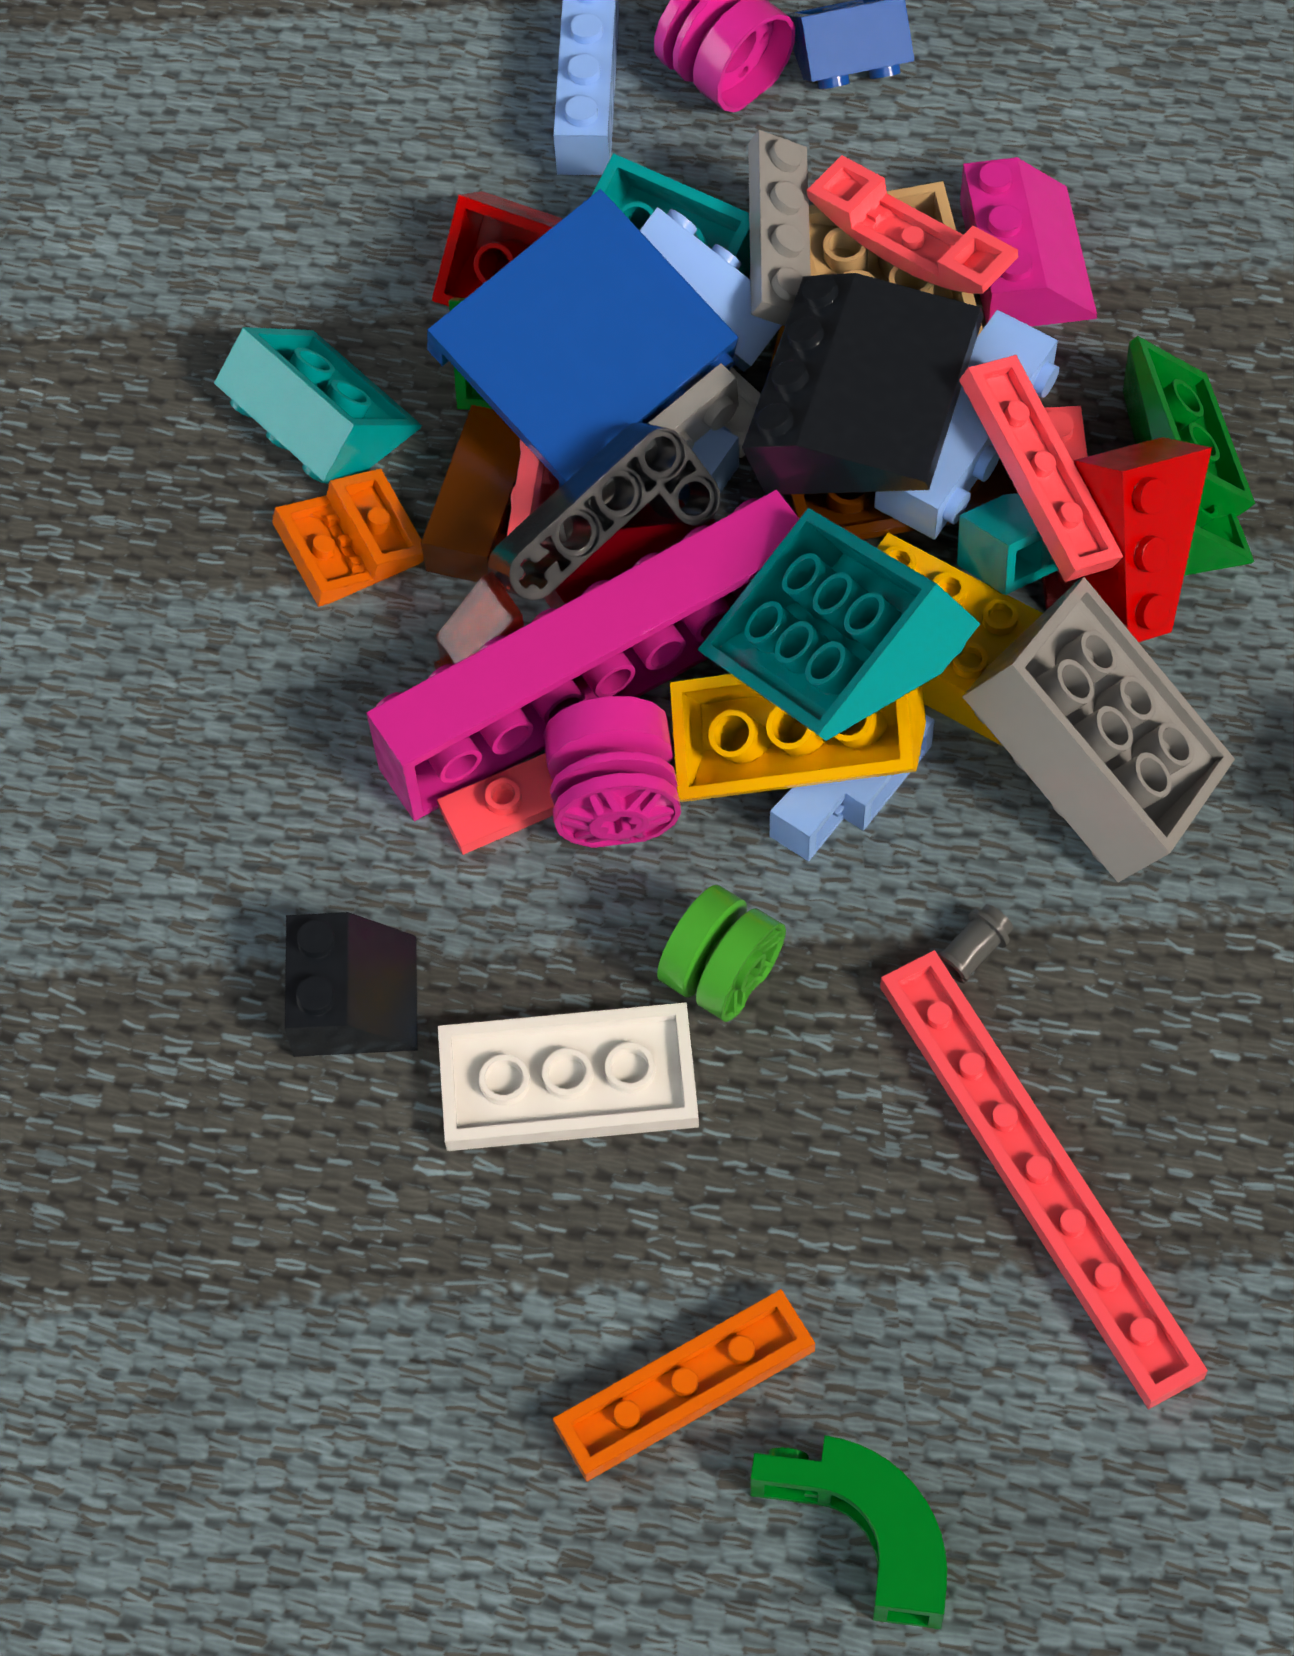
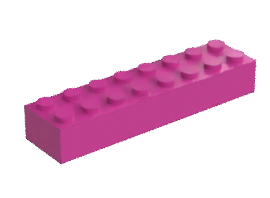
M777 489L760 499L753 498L743 502L732 514L710 526L703 525L693 529L681 542L660 553L645 555L635 563L633 568L609 581L601 580L592 584L578 598L559 608H549L542 611L530 624L508 636H497L489 640L475 654L456 664H446L439 667L427 680L403 693L395 692L384 697L375 708L366 712L379 770L412 819L416 821L438 809L437 799L509 769L544 750L543 732L546 725L562 709L583 700L605 696H633L638 698L708 659L698 651V648L799 520V517Z

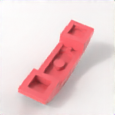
M843 155L806 190L808 199L823 214L866 249L912 276L946 289L971 294H983L1018 258V249L975 226H972L963 235L887 194L884 177Z

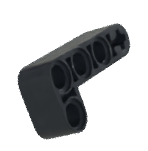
M642 422L633 423L624 428L494 548L488 560V575L493 584L503 591L529 600L542 599L556 589L647 503L661 517L693 526L703 525L711 520L718 511L720 490L683 437L675 430ZM652 439H655L657 443L656 457L647 465L645 460L646 446ZM610 478H613L615 482L614 496L605 504L602 499V490L605 483ZM688 483L690 497L687 504L680 508L678 501L679 493L683 486ZM571 517L573 521L572 534L567 541L561 543L559 539L560 526L565 519Z

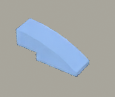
M926 714V726L919 761L932 746L935 720ZM910 773L791 788L770 811V837L809 862L843 819L864 831Z

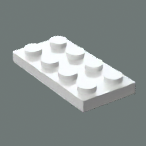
M687 1002L438 1026L444 1138L447 1151L699 1127Z

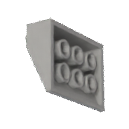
M1085 577L1071 586L988 665L962 696L973 709L976 717L995 735L1013 757L1016 765L1026 772L1051 802L1054 810L1067 821L1088 846L1094 858L1104 865L1117 882L1124 880L1171 853L1235 760Z

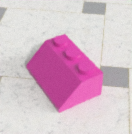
M1018 157L964 163L960 206L966 232L972 226H975L1018 249V258L983 294H980L986 324L996 310L1031 327L1097 319L1096 307L1067 186Z

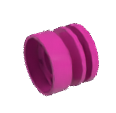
M670 0L658 22L654 36V52L662 64L670 70H675L683 80L693 82L700 93L722 110L738 112L778 80L791 56L795 43V25L787 14L768 0Z
M605 696L583 700L566 707L548 721L543 737L547 768L553 780L550 794L554 803V824L560 836L574 844L597 848L645 842L662 835L676 824L681 814V806L676 789L678 786L674 768L670 764L673 759L669 723L663 709L651 701L633 696Z

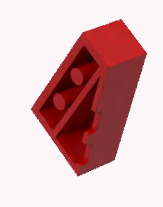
M1161 437L1074 460L1080 476L1123 555L1113 568L1084 577L1138 642L1172 632L1212 447Z

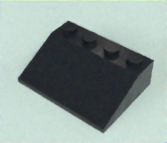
M858 273L803 276L742 446L765 495L776 489L781 495L929 490L962 387L959 379L968 368L984 317L981 307Z

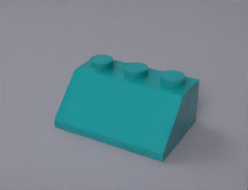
M613 153L592 195L601 188L639 230L657 207L666 214L670 209L676 210L697 228L694 234L695 237L711 249L715 244H718L731 252L742 264L738 270L746 277H749L750 224L748 212Z
M243 327L214 382L217 387L231 398L230 404L236 411L253 418L267 431L266 437L273 444L290 451L303 463L302 468L307 475L325 484H329L330 480L366 472L422 427L416 419L314 330Z

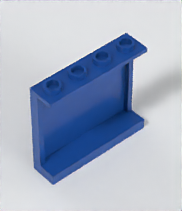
M600 188L428 328L427 350L441 366H444L449 361L555 476L559 481L560 488L624 428L633 423L642 422L648 424L720 363L730 371L735 365V361L732 358L734 357L739 337Z

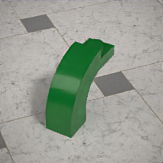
M824 1435L821 1461L809 1460L807 1453L784 1447L770 1449L769 1455L754 1453L751 1472L752 1497L829 1507L849 1517L863 1530L872 1545L877 1562V1586L873 1621L941 1629L947 1590V1561L942 1534L926 1499L915 1484L899 1468L878 1453L860 1444Z

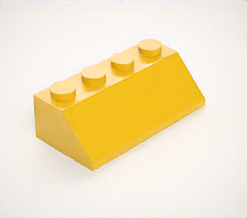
M731 674L670 682L677 792L680 802L917 771L926 726L923 685L825 741Z

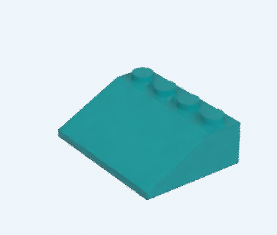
M808 508L698 648V651L827 741L942 674L950 662L963 650L966 642L981 623L937 583Z

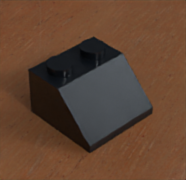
M349 912L286 915L285 1032L293 1056L417 1051V937Z

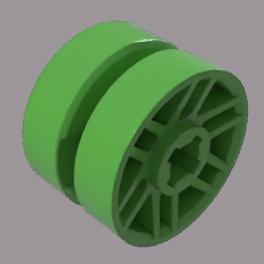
M713 885L699 895L678 922L660 958L657 978L660 982L686 998L696 994L698 1006L722 1021L728 1022L741 1012L751 992L765 980L772 970L785 939V925L757 908L747 912V904L743 899L720 885Z

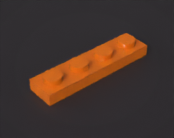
M780 1289L553 1418L554 1427L584 1479L588 1482L815 1352V1342L786 1295Z

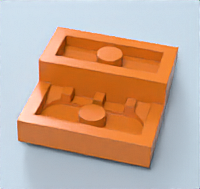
M381 468L330 480L327 495L275 507L272 523L318 607L344 598L424 561L421 546L422 539Z

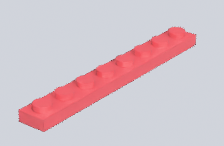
M934 950L882 976L880 989L1148 1410L1205 1379L1208 1372L1207 1368L936 951Z

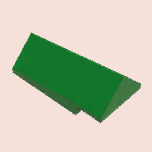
M1136 336L1129 342L1123 385L1124 399L1135 444L1165 437L1212 447L1184 576L1252 564L1254 559L1237 516H1240L1255 505V501L1208 375L1147 340Z

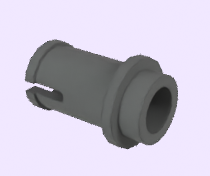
M986 904L981 910L973 909L968 917L970 922L946 949L938 954L949 973L963 984L969 980L970 975L997 946L1004 948L1010 943L1008 935L1013 930V925L1000 910L992 905Z

